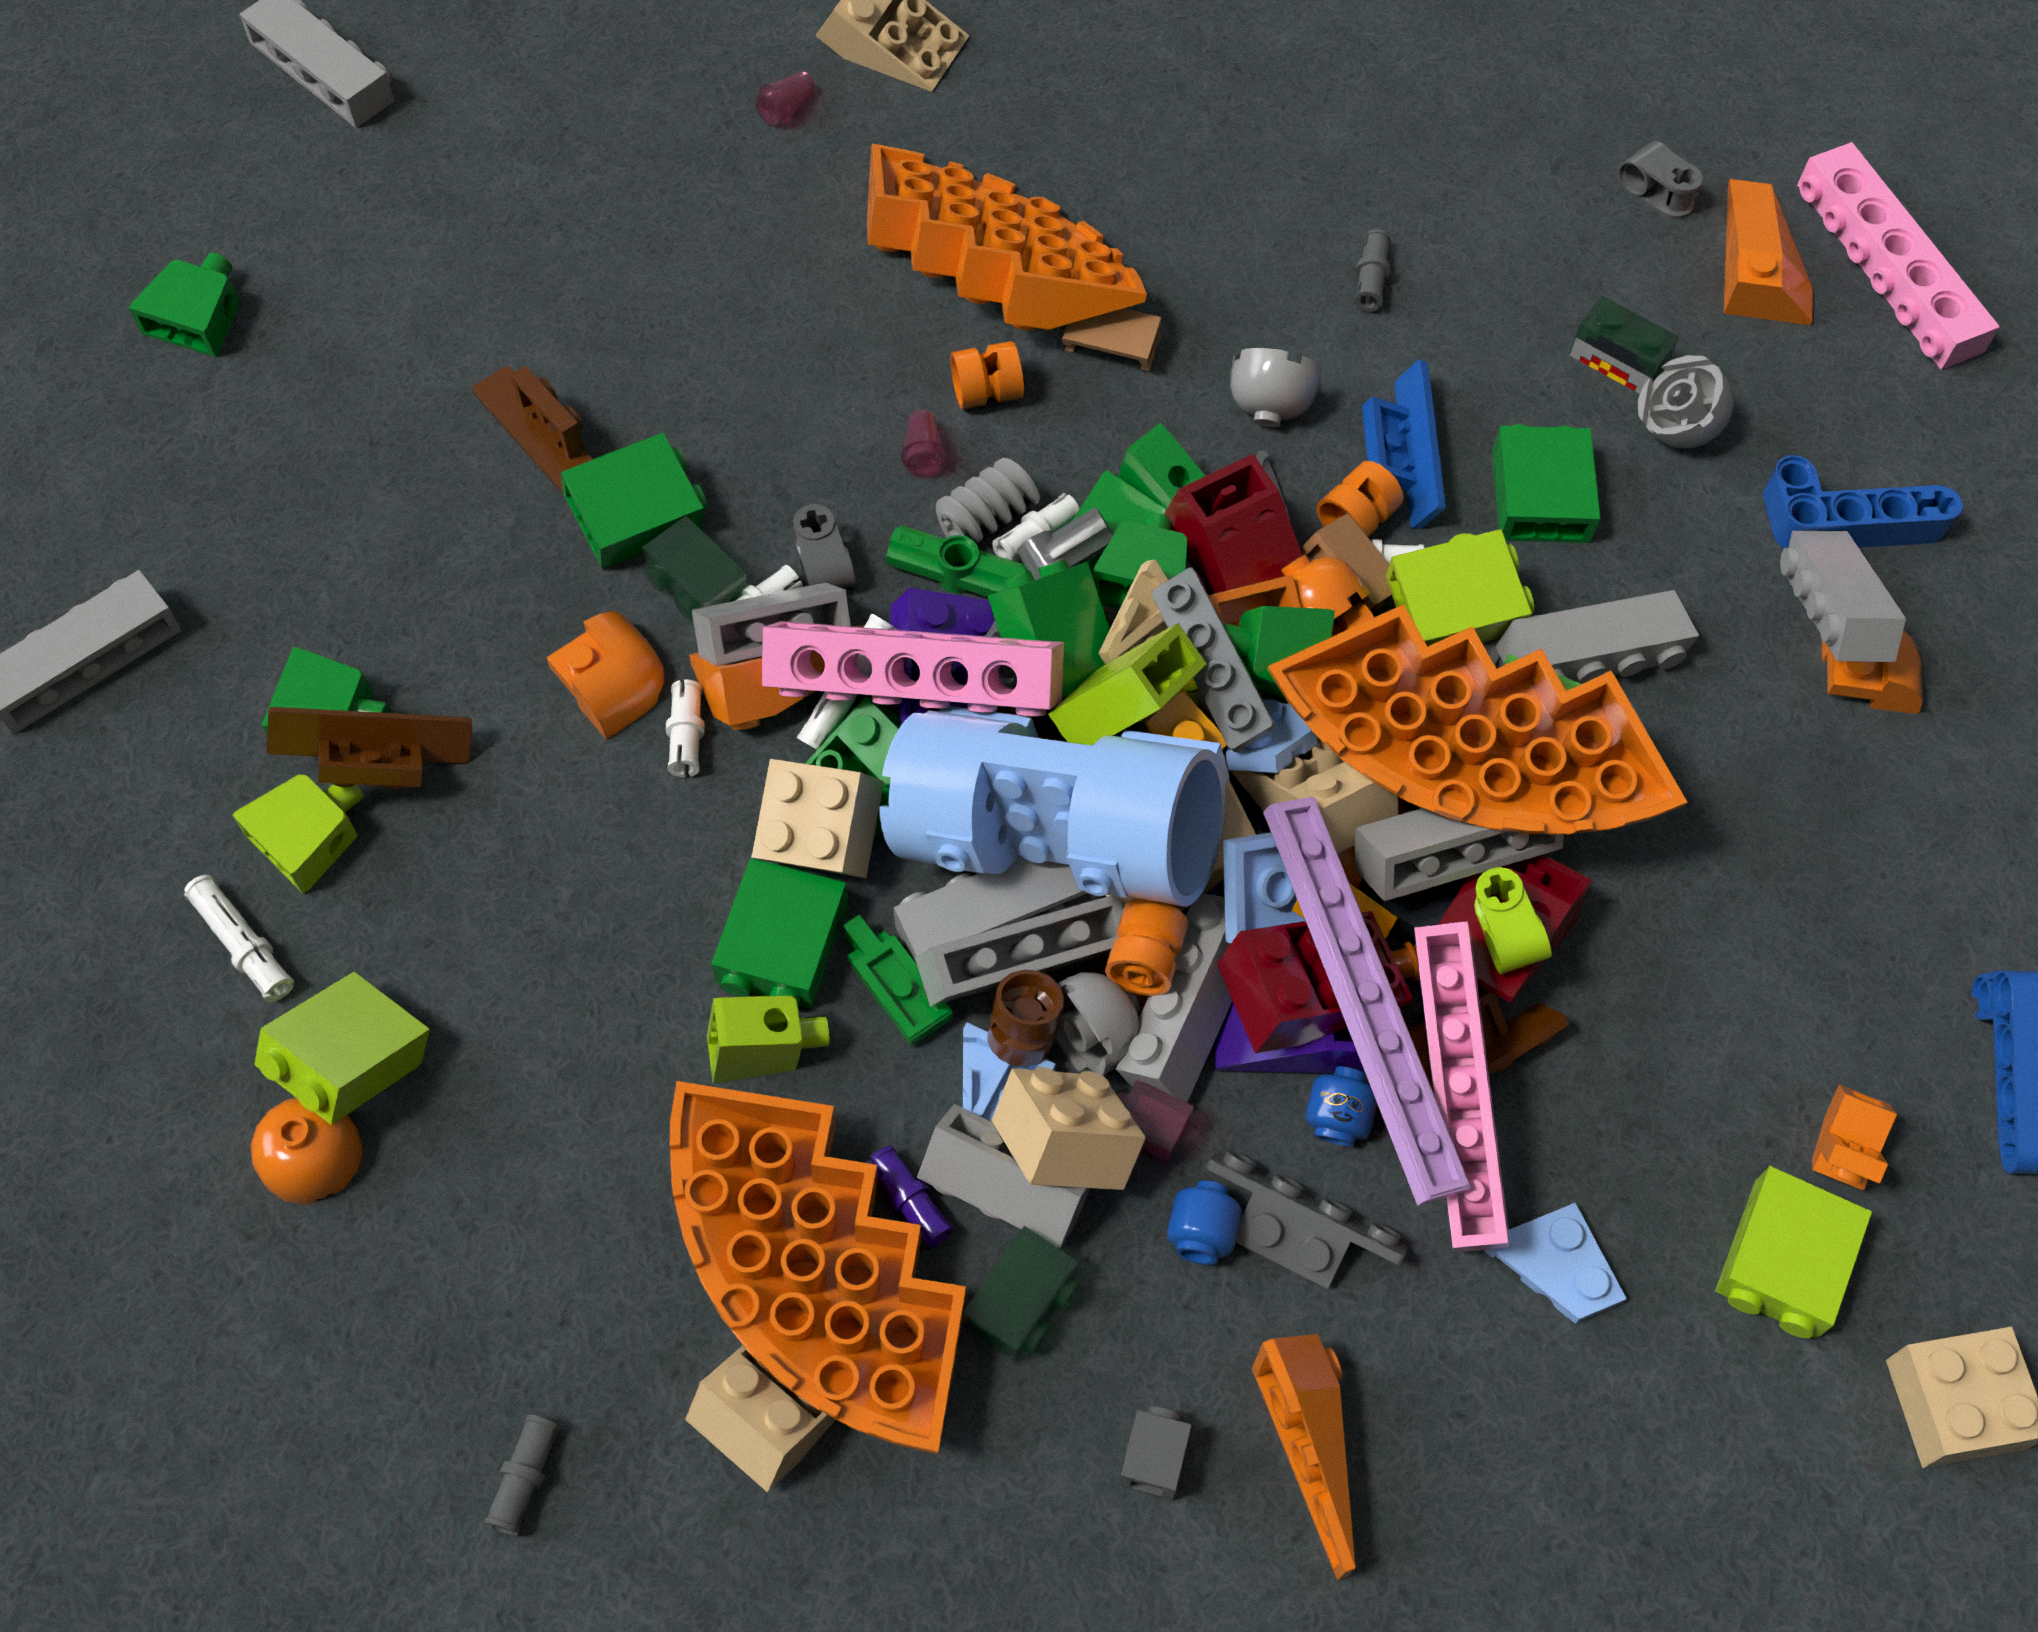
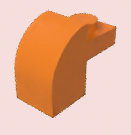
M1839 1084L1822 1124L1812 1158V1170L1863 1191L1868 1180L1880 1184L1888 1166L1887 1161L1880 1152L1897 1113L1890 1104Z

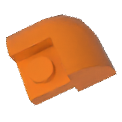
M615 611L601 613L584 621L585 633L547 657L550 669L577 699L579 708L606 740L645 715L658 702L659 694L664 685L665 669L657 653L623 613Z
M1904 630L1896 662L1837 661L1828 645L1822 641V662H1827L1828 694L1870 699V708L1912 714L1920 712L1923 702L1921 658L1916 642Z

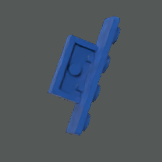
M1418 359L1394 383L1396 404L1372 396L1362 405L1367 461H1373L1382 465L1397 479L1402 490L1407 492L1411 528L1421 530L1445 509L1446 497L1443 488L1441 457L1438 448L1428 362Z

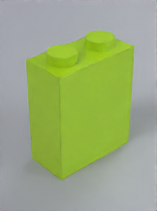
M1501 529L1391 557L1386 579L1396 607L1405 605L1427 647L1472 626L1482 643L1500 639L1513 620L1531 617L1534 612V601L1531 591L1527 586L1521 585L1517 574L1519 561L1516 550L1512 544H1506Z
M1176 623L1097 669L1048 715L1067 742L1093 746L1102 737L1113 736L1160 710L1207 663L1180 624Z
M352 972L262 1027L254 1065L260 1069L266 1078L277 1082L296 1097L303 1107L309 1111H314L332 1125L416 1069L422 1063L430 1029L356 972Z
M1769 1166L1753 1185L1715 1292L1728 1297V1303L1741 1312L1753 1315L1761 1312L1780 1321V1328L1793 1336L1800 1338H1811L1813 1336L1819 1338L1834 1326L1872 1211Z

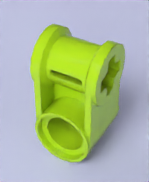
M1503 867L1491 868L1483 872L1477 881L1474 908L1497 971L1500 974H1504L1551 958L1552 952L1545 928L1538 915L1535 914L1519 876L1512 870ZM1498 894L1501 900H1507V902L1500 903L1497 897H1490V895Z

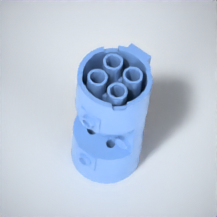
M949 706L947 708H940L938 712L913 713L898 729L889 748L882 776L891 777L889 806H880V820L883 835L889 849L902 859L937 864L954 872L965 870L983 874H1000L1009 869L1018 856H1022L1034 863L1049 861L1070 865L1078 890L1086 891L1092 895L1104 896L1107 894L1189 906L1204 891L1217 860L1224 825L1225 786L1229 779V773L1221 743L1124 730L1121 737L1105 736L1091 746L1041 739L1037 735L1031 717L997 712L969 711L967 708Z

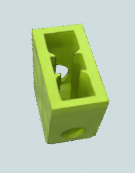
M299 774L238 809L232 816L244 835L302 894H305L356 839L357 833L345 812L363 799L364 795L357 785L339 787L332 784L323 792L307 775Z
M793 996L713 998L707 1031L713 1084L796 1070L801 1049L829 1045V1029L826 1016L799 1018L797 1001Z

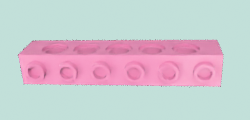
M1851 142L1810 157L1797 184L1801 196L1805 201L1811 202L1822 216L1827 230L1836 234L1846 247L1849 258L1853 262L1858 263L1870 278L1873 289L1877 293L1882 294L1892 306L1898 321L1902 325L1907 326L1917 338L1922 352L1927 357H1931L1941 370L1985 353L2000 326L1856 146Z
M780 621L763 627L762 686L778 687L780 695L790 697L809 695V690L826 691L825 698L830 700L855 699V694L872 695V702L877 704L902 703V698L920 699V706L926 708H947L950 706V702L968 703L967 709L974 712H995L999 705L1016 707V714L1022 716L1046 715V709L1050 710L1062 702L1064 642ZM813 650L817 651L824 659L825 669L823 674L817 672L811 664L810 656ZM859 654L866 656L872 664V674L870 677L864 676L857 667V657ZM906 657L913 659L918 664L920 669L918 681H914L906 675L904 671ZM953 661L960 662L967 669L968 682L966 685L959 684L952 677L951 665ZM1001 665L1011 667L1016 673L1017 685L1015 689L1004 686L1000 681L999 668Z
M1468 921L1416 927L1414 930L1434 1096L1471 1186L1470 1189L1461 1194L1447 1197L1452 1246L1456 1252L1511 1248L1472 937Z

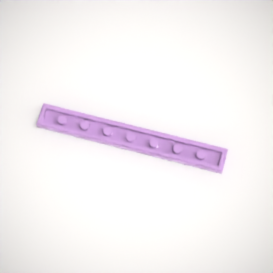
M1313 796L1271 804L1263 813L1417 1206L1461 1194L1470 1189L1471 1186L1316 799Z

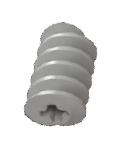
M1001 458L994 463L993 468L988 467L980 472L979 477H972L967 480L965 487L959 486L952 490L950 496H944L937 500L936 515L947 538L955 535L967 536L977 544L983 540L980 526L990 534L996 532L997 524L994 517L1001 523L1008 524L1012 518L1009 508L1018 515L1026 512L1024 499L1029 504L1036 505L1039 503L1040 495L1033 480L1020 465L1011 459Z

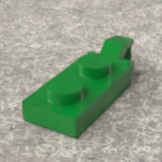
M860 914L843 925L845 929L844 937L855 950L847 955L848 960L852 964L853 971L911 1047L953 1019V1012L946 1002L930 1007L918 966L894 935L890 937L884 931L876 936Z

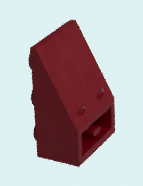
M1254 454L1246 456L1178 489L1164 513L1172 522L1171 530L1183 533L1187 537V554L1214 594L1285 577L1281 569L1302 556L1280 492Z
M1543 854L1502 866L1515 872L1521 879L1534 912L1538 915L1545 928L1551 952H1553L1576 924L1593 880ZM1481 872L1468 877L1438 925L1468 921L1472 937L1477 984L1488 992L1512 1003L1546 960L1504 974H1500L1497 971L1474 908L1476 885L1479 877L1483 874ZM1498 894L1490 895V897H1497L1500 903L1507 902V900H1501Z
M1361 912L1398 1006L1401 1007L1409 1004L1413 997L1373 912ZM1306 921L1239 931L1217 962L1219 971L1255 1054L1300 1046L1347 1028Z

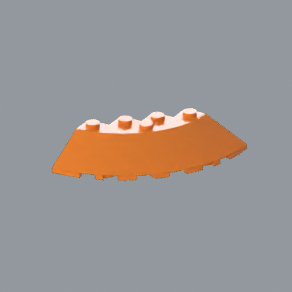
M872 143L867 211L868 245H873L885 252L911 251L913 271H919L921 274L931 278H940L944 275L956 277L958 297H965L968 301L976 304H986L989 301L1002 303L1005 323L1011 324L1020 330L1030 331L1035 328L1049 330L1145 302L1147 293L1141 278L1134 268H1128L1122 264L1123 254L1119 249L1109 248L1102 244L1104 236L1085 221L1077 222L1076 225L1059 215L1061 206L1044 197L1026 198L1014 194L1016 184L992 174L986 173L983 177V182L974 180L973 174L964 169L962 164L950 161L947 167L940 168L925 163V154Z
M1404 604L1268 666V671L1288 703L1310 730L1340 759L1378 786L1409 803L1446 818L1488 829L1525 834H1576L1610 830L1646 821L1683 807L1688 803L1612 670L1566 691L1542 648L1496 669L1473 626L1427 647Z
M677 1081L670 1118V1167L673 1197L688 1253L701 1284L723 1321L746 1350L781 1384L814 1408L853 1429L892 1444L938 1454L965 1307L966 1286L915 1278L921 1247V1225L872 1217L878 1188L877 1165L830 1157L836 1130L834 1106Z

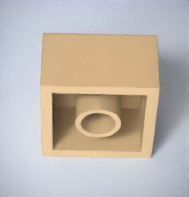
M770 759L752 858L866 879L884 781L861 772Z
M1038 1067L1034 1070L1012 1068L991 1120L1030 1185L1124 1190L1146 1138L1131 1117L1130 1112L1125 1108L1110 1086L1108 1080L1104 1076L1091 1071H1083L1077 1074L1055 1072L1044 1067Z
M2012 1327L1909 1344L1886 1360L1922 1468L2023 1451L2038 1444V1396Z

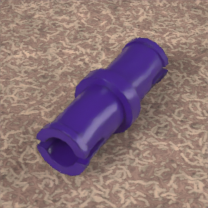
M888 1145L870 1157L872 1160H868L866 1163L877 1165L878 1182L892 1199L889 1206L895 1214H903L909 1223L921 1225V1240L927 1250L933 1249L949 1237L948 1235L954 1232V1227L948 1223L927 1195L930 1189L926 1183L915 1179L892 1145Z

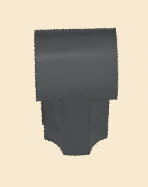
M1094 507L1055 532L1051 530L1043 531L1030 537L1018 548L1017 552L1027 571H1032L1034 579L1041 577L1038 570L1039 567L1066 559L1068 567L1091 561L1103 553L1114 534L1098 508Z

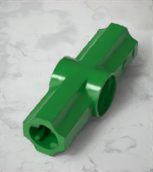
M903 525L895 528L886 554L887 565L939 581L943 589L955 594L970 591L988 597V595L1006 589L1003 580L1028 572L1024 564L979 550L977 544L966 536L955 535L944 539ZM962 564V565H965V566H962V567H954V566H952V565Z

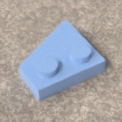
M1576 1203L1510 1229L1511 1248L1484 1250L1492 1258L1496 1256L1521 1276L1520 1280L1533 1291L1548 1297L1553 1302L1554 1307L1575 1324L1616 1307L1626 1300L1620 1285Z

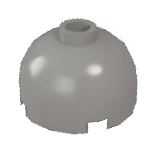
M1279 349L1241 350L1240 357L1236 353L1233 356L1230 373V388L1233 398L1244 412L1254 416V423L1265 427H1279L1281 421L1292 420L1304 414L1314 402L1322 373L1320 364L1305 356H1302L1301 364L1287 360L1289 352Z
M1686 355L1670 360L1661 366L1664 372L1654 382L1649 378L1643 385L1638 398V416L1655 438L1670 447L1693 449L1706 445L1718 437L1729 423L1734 407L1733 390L1721 369L1704 356Z
M1079 973L1058 983L1064 996L1063 1009L1054 1041L1076 1070L1081 1072L1089 1068L1093 1072L1104 1076L1117 1067L1119 1061L1129 1051L1131 1041L1137 1036L1139 1032L1138 1013L1140 1012V1006L1133 992L1124 990L1107 976L1098 973Z

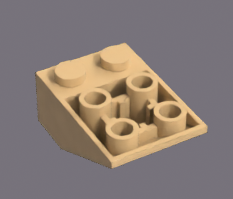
M840 0L815 35L846 60L931 92L969 37L966 32L926 0Z
M1318 737L1315 747L1304 754L1294 757L1292 763L1277 773L1230 770L1263 811L1271 804L1314 796L1337 854L1355 845V827L1399 815L1398 796L1373 783L1348 765ZM1224 753V758L1227 766L1226 753Z
M742 1345L700 1382L685 1420L766 1492H769L801 1461L836 1419L814 1408L781 1384Z

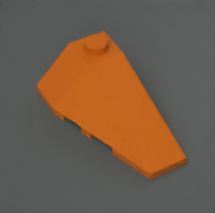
M1729 179L1724 314L1811 325L1813 287L1772 184Z
M813 650L810 656L811 664L817 672L823 674L825 669L824 659L817 651ZM699 652L689 654L692 668L699 684L702 686V691L714 718L731 726L732 729L754 728L760 725V719L775 716L806 697L782 696L779 694L778 687L762 686V656L716 666L699 657ZM809 690V694L813 693L815 690Z
M1318 1334L1273 1338L1262 1343L1252 1371L1337 1581L1347 1578L1355 1569L1341 1393L1338 1380L1342 1379L1341 1367L1331 1347L1324 1349Z

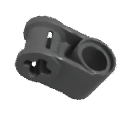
M1659 141L1648 143L1621 163L1618 168V177L1621 185L1630 190L1633 195L1639 196L1663 216L1677 220L1684 219L1692 213L1694 208L1693 195L1701 187L1703 175L1696 166L1683 160L1665 144ZM1669 197H1670V198H1671V201H1670V204H1669V206H1668L1667 203H1668V200H1669Z
M809 504L800 508L794 516L793 523L797 537L796 548L805 585L810 586L826 582L842 589L856 586L852 562L846 546L843 545L831 510L819 504Z

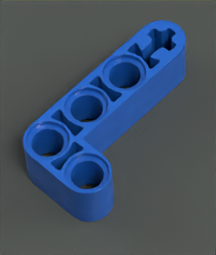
M1795 455L1783 457L1778 461L1763 491V498L1773 535L1777 543L1783 548H1789L1792 531H1847L1858 548L1932 544L1941 541L1946 536L1963 508L1959 494L1951 488L1940 485L1822 492L1814 465L1808 459Z
M1999 970L1980 974L1973 982L1971 993L1972 997H1977L1980 1012H1975L1977 1019L1993 1020L1998 1144L2002 1167L2009 1174H2038V971Z

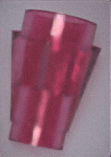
M799 71L796 74L763 86L755 100L756 109L761 118L771 125L787 123L809 96L814 93L815 84L813 79L806 72Z
M917 410L910 414L901 453L902 463L906 466L909 473L917 477H930L937 474L946 460V452L935 417L927 410Z

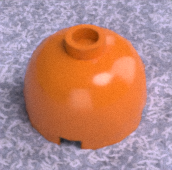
M1304 554L1281 569L1285 576L1293 575L1301 608L1335 610L1334 619L1352 607L1350 596L1355 592H1358L1361 599L1370 593L1355 570L1339 558L1324 556L1310 562Z
M296 1097L286 1099L266 1113L256 1126L250 1145L254 1170L264 1186L285 1202L305 1205L317 1202L316 1199L325 1198L331 1193L335 1195L344 1189L358 1171L363 1154L359 1130L349 1114L330 1125L314 1111H309L303 1107Z

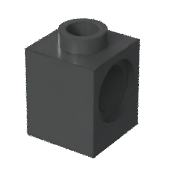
M1149 1407L1148 1412L1137 1410L1118 1486L1172 1501L1176 1492L1192 1424L1181 1422L1180 1414L1166 1408Z

